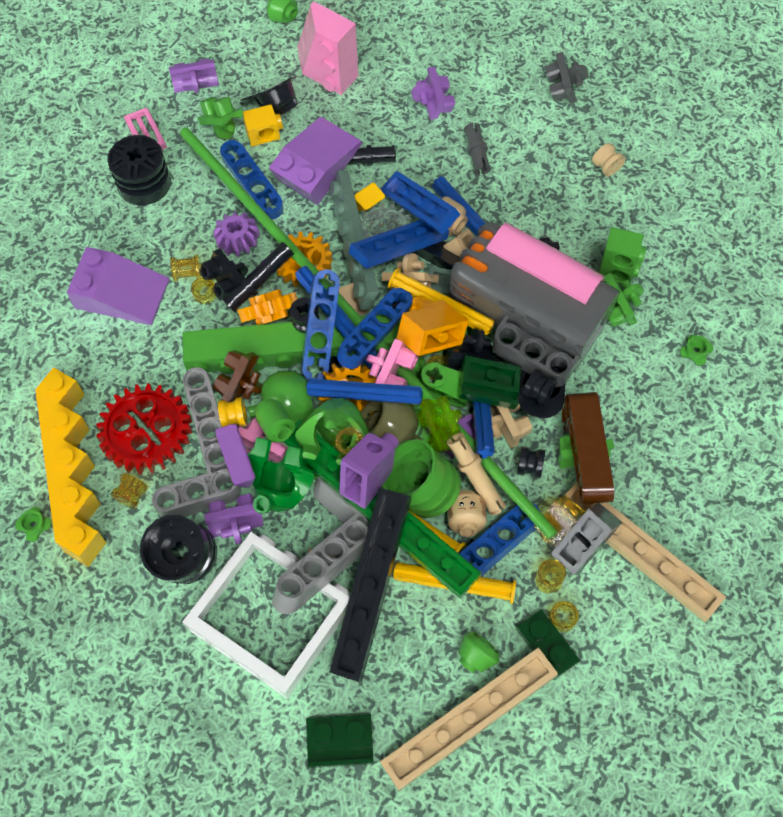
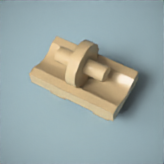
M408 253L404 256L403 261H398L397 268L403 269L401 273L430 288L431 283H438L439 275L418 272L419 269H424L425 264L423 261L418 260L416 254ZM382 272V281L389 282L393 272Z
M520 404L515 410L490 405L494 438L498 439L503 434L510 449L518 446L520 439L530 434L533 428L526 415L515 420L510 413L520 409Z

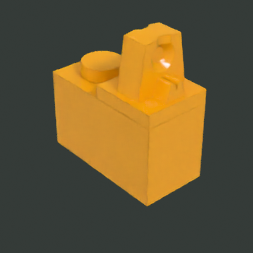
M423 296L414 297L410 311L402 313L397 339L402 341L416 355H425L462 345L469 320L444 300L432 302Z

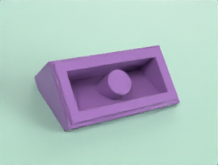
M231 424L216 429L215 434L233 484L239 487H251L256 477L237 425Z

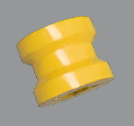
M238 397L232 402L218 401V413L222 427L231 424L241 427L247 426V412L243 397Z

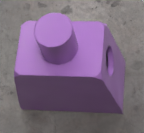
M368 433L341 460L340 495L366 509L379 491V488L383 486L393 471L395 449L399 445V441L394 435L384 433L379 438L372 433Z

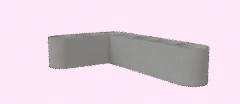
M199 367L186 371L183 376V384L208 473L157 489L153 494L152 503L160 517L166 515L187 517L209 510L211 502L221 500L225 504L232 503L241 494V487L234 484L228 490H220L223 484L233 482L225 460L220 464L213 463L216 458L223 457L217 437L207 438L206 436L222 426L209 376L204 369ZM197 383H203L200 387H193ZM204 407H211L207 412H199ZM195 492H204V494L200 498L191 499V496ZM175 500L171 507L162 508L166 501Z
M318 476L313 491L314 497L344 524L278 578L272 603L274 608L282 614L296 612L362 554L370 521ZM284 592H290L293 595L290 596L285 594Z

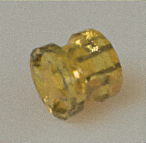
M123 473L119 479L120 485L114 488L110 495L119 503L136 509L139 505V497L146 493L148 486L136 477Z

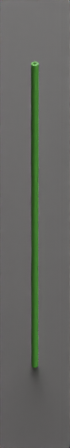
M187 127L183 128L180 131L183 139L279 244L284 242L295 254L292 258L300 267L307 266L314 275L319 272ZM325 277L319 279L326 290L332 286ZM338 293L337 304L357 327L363 318ZM361 332L367 341L375 339L372 333ZM384 341L376 348L377 352H379L380 348L388 350V353L390 351V348ZM399 366L397 370L398 375L407 380L408 386L421 387L423 389L422 401L453 435L464 433L474 453H477L476 441L409 369ZM489 456L486 459L481 458L483 468L548 539L554 537L558 532L555 527Z

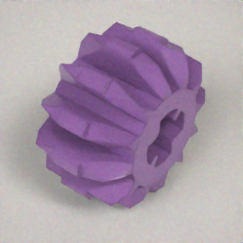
M234 210L233 216L224 214L223 220H216V229H214L213 235L219 249L224 250L227 256L234 251L235 255L239 258L240 251L249 254L250 247L257 248V239H259L260 233L254 218H249L246 212L239 216Z

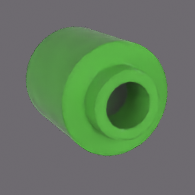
M271 398L265 399L257 405L256 420L267 438L272 442L287 440L294 432L295 424L284 406Z

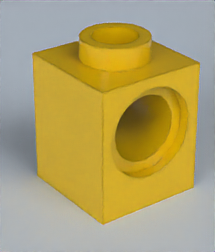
M272 104L242 111L251 147L280 140L279 130L283 129L280 114L274 113Z

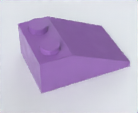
M320 116L283 147L269 169L279 182L318 205L329 191L330 182L334 181L337 171L344 170L362 145V141Z
M86 247L66 293L75 309L152 325L170 279L113 252Z

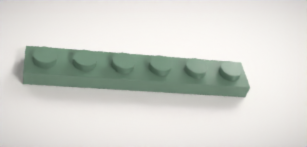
M338 170L334 181L330 182L329 194L334 200V215L338 217L339 235L343 237V252L349 262L348 273L353 279L354 297L358 299L360 310H371L379 290L373 267L366 269L349 254L350 244L365 239L349 173L348 171Z

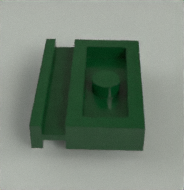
M465 355L461 366L459 398L515 410L519 405L517 398L520 389L521 367Z
M371 714L306 718L308 768L374 764Z

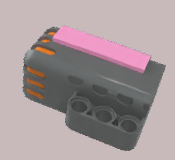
M489 222L483 224L478 230V235L471 239L469 248L465 249L460 255V262L454 263L451 270L450 298L494 320L493 327L497 328L493 342L495 354L514 366L521 367V370L530 375L537 369L542 372L544 377L557 379L556 387H560L568 381L573 372H576L612 314L620 290L605 283V276L522 230L508 223H504L501 226L497 223ZM509 338L513 341V343L506 344L503 343L501 339ZM533 352L536 353L538 357L530 358L525 353ZM558 366L562 368L564 372L556 373L551 369V367Z

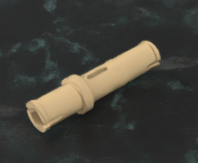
M464 433L454 434L451 436L454 442L448 439L447 445L458 460V468L461 472L466 473L476 492L484 500L488 513L490 515L501 513L499 505L502 509H505L506 503L502 500L481 465L482 459L480 455L474 453Z

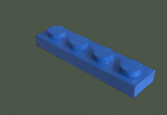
M398 171L380 189L388 199L441 235L461 215L455 207Z
M421 220L354 242L350 244L349 254L367 269L447 240L450 230L441 235Z

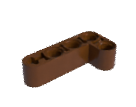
M597 392L566 394L562 407V422H565L566 425L563 426L564 432H569L580 502L581 504L613 502L614 484Z

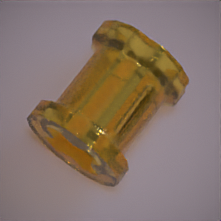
M195 254L193 258H170L173 281H179V278L186 277L202 278L199 273L201 263L198 254ZM181 267H192L191 269H181Z
M548 559L543 561L535 578L537 588L546 594L558 592L566 577V570L563 564L557 560ZM550 572L554 573L555 578L551 579V581L545 579Z

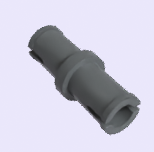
M470 123L464 127L468 142L467 153L472 158L474 173L480 175L479 169H481L482 174H487L491 171L486 154L488 147L486 142L483 141L480 125L475 123L474 130L473 123Z

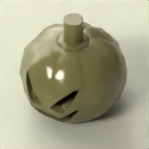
M369 401L361 411L369 433L379 438L384 433H390L398 439L399 445L407 440H422L420 436L415 434L418 429L419 420L412 404Z

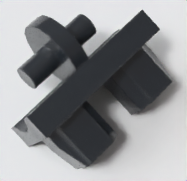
M217 249L213 251L211 259L201 264L199 273L204 280L216 279L217 282L213 288L214 294L219 300H222L240 284L239 280L242 277L245 278L248 267L245 263L235 264L233 260L229 261L223 251Z
M474 328L470 335L465 334L462 345L447 348L444 357L446 367L457 371L461 368L462 359L465 355L495 362L500 361L493 354L491 340L486 339L484 331L478 328Z

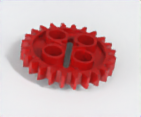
M147 383L145 390H141L139 385L136 384L135 392L130 393L125 388L124 397L121 398L116 394L113 395L116 403L106 402L105 405L109 412H100L99 415L104 422L96 423L100 433L96 434L99 442H102L99 447L103 453L106 452L105 456L109 462L114 460L113 463L118 469L124 465L127 473H130L135 466L139 475H142L144 467H148L150 472L154 473L155 465L159 464L164 470L166 469L165 461L167 459L173 463L176 462L173 455L175 452L184 454L181 444L190 443L186 435L193 432L191 426L188 425L192 423L190 414H187L189 412L187 405L183 404L180 396L174 397L172 389L164 393L162 385H159L153 391L150 383ZM153 407L149 412L142 413L143 409ZM129 412H133L146 428H150L153 436L161 442L160 445H156L143 428H139L136 420L128 414ZM130 425L128 429L119 431L122 426ZM171 426L169 430L159 432L162 427ZM148 444L145 449L137 451L140 445Z

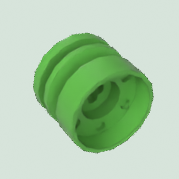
M415 439L407 440L395 449L393 471L382 487L412 496L409 510L415 515L422 518H435L445 513L455 503L460 493L462 481L459 471L444 456H441L429 443Z

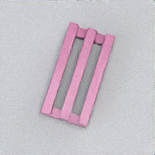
M147 107L124 116L132 135H139L131 121L136 119L143 135L150 137L141 119V116L145 115L158 140V144L162 150L167 148Z

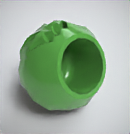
M278 371L264 381L261 389L262 401L271 398L280 402L294 424L299 419L304 421L314 411L311 397L307 395V383L303 375L295 371ZM257 405L248 407L250 418L256 417Z

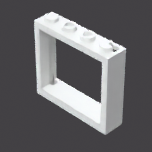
M250 532L183 620V624L190 632L288 699L343 621L351 593L338 583L334 586L329 583L319 591L336 602V605L286 676H282L202 620L255 549L286 570L300 560L288 550L283 553L275 548L276 544L269 537L263 534L258 537Z

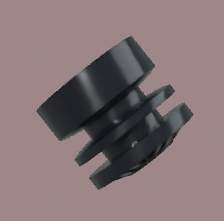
M131 135L116 142L109 150L107 157L108 166L115 180L117 190L125 201L133 205L145 206L156 203L164 198L170 189L171 178L162 148L155 139L146 135Z
M166 515L156 519L146 528L140 542V556L144 567L151 575L177 584H192L202 580L211 572L217 560V544L213 534L205 526L181 515ZM184 546L188 547V552H185L183 557L179 556V552L184 550Z

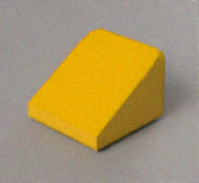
M371 183L354 195L358 211H366L385 198V194L375 183Z

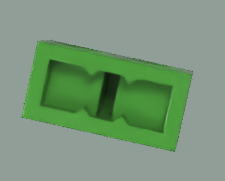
M611 227L599 273L603 276L611 273L618 284H622L626 280L631 282L632 277L637 278L647 247L642 246L644 234Z

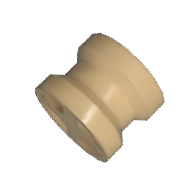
M612 143L603 145L592 158L593 164L601 167L606 177L619 171L626 160L623 154L615 151V146Z

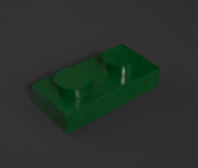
M542 609L516 627V630L532 652L539 647L557 671L558 676L553 680H556L580 662V659Z

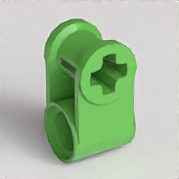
M434 362L424 366L418 379L426 388H430L428 390L435 398L444 402L447 401L455 407L464 408L467 406L468 400L459 398L461 371ZM429 375L434 376V383L429 382Z

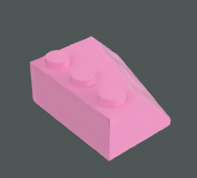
M313 1L310 4L297 46L301 71L303 75L322 84L326 90L342 95L359 76L356 23Z

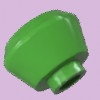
M269 0L267 4L269 19L280 23H288L294 20L298 14L297 2L295 0Z
M475 631L464 634L458 652L462 656L459 661L466 669L472 673L476 670L484 672L499 662L500 653L488 640Z

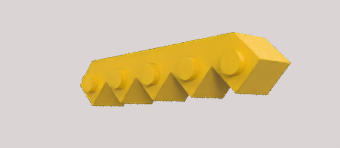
M53 367L35 391L54 539L64 553L89 567L107 542L97 530L86 524L101 503L92 491L82 486V483L95 468V465L87 453L77 448L90 429L82 416L72 410L85 394L75 379Z

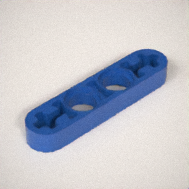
M235 140L223 143L220 147L222 160L238 183L271 219L280 217L284 210L280 195L243 145ZM229 151H233L234 153L237 152V161H235V158L231 153H228ZM243 167L252 169L247 175L239 173V170ZM255 185H263L265 187L259 193L251 190ZM268 197L271 205H276V208L267 207L265 199Z
M329 269L317 272L313 277L301 363V373L308 381L309 379L324 380L323 372H328L340 286L338 275ZM325 275H329L328 279L333 281V286L328 287L326 296L332 295V301L325 298L316 299V293L319 295L323 293V285L318 284V280L323 279ZM324 303L329 307L330 314L327 319L319 320L316 318L314 309L317 304ZM316 332H321L326 337V344L321 349L314 348L310 343L311 336ZM309 351L325 353L324 359L318 357L317 365L322 367V372L317 373L316 377H312V373L307 371V367L313 365L314 356L308 357Z
M402 288L390 290L341 343L337 353L338 362L348 369L358 368L401 321L402 313L409 311L413 299L411 294ZM402 301L396 306L395 310L392 308L394 302ZM380 314L385 315L391 322L382 323L376 316ZM370 332L374 335L375 339L367 341L361 337L360 333ZM355 346H357L358 350L356 355L353 354L351 356H348L346 354L351 353L355 349Z
M517 505L459 554L469 563L471 560L473 562L472 565L483 576L534 532L537 526L529 518L524 519L520 527L518 526L521 516L526 517L527 515ZM504 529L510 530L514 534V538L503 540L498 536V532ZM481 547H486L492 550L493 555L490 558H482L476 551Z

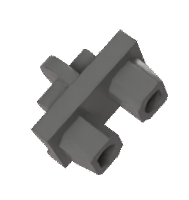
M560 52L556 54L557 62L545 66L549 83L562 78V81L549 85L551 95L554 101L568 98L569 103H575L577 100L572 83L576 84V86H582L583 81L588 77V69L584 65H579L578 62H573L571 67L568 68L564 53Z

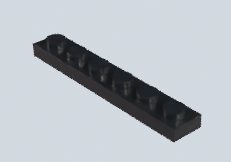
M379 488L330 673L356 682L363 680L412 496Z

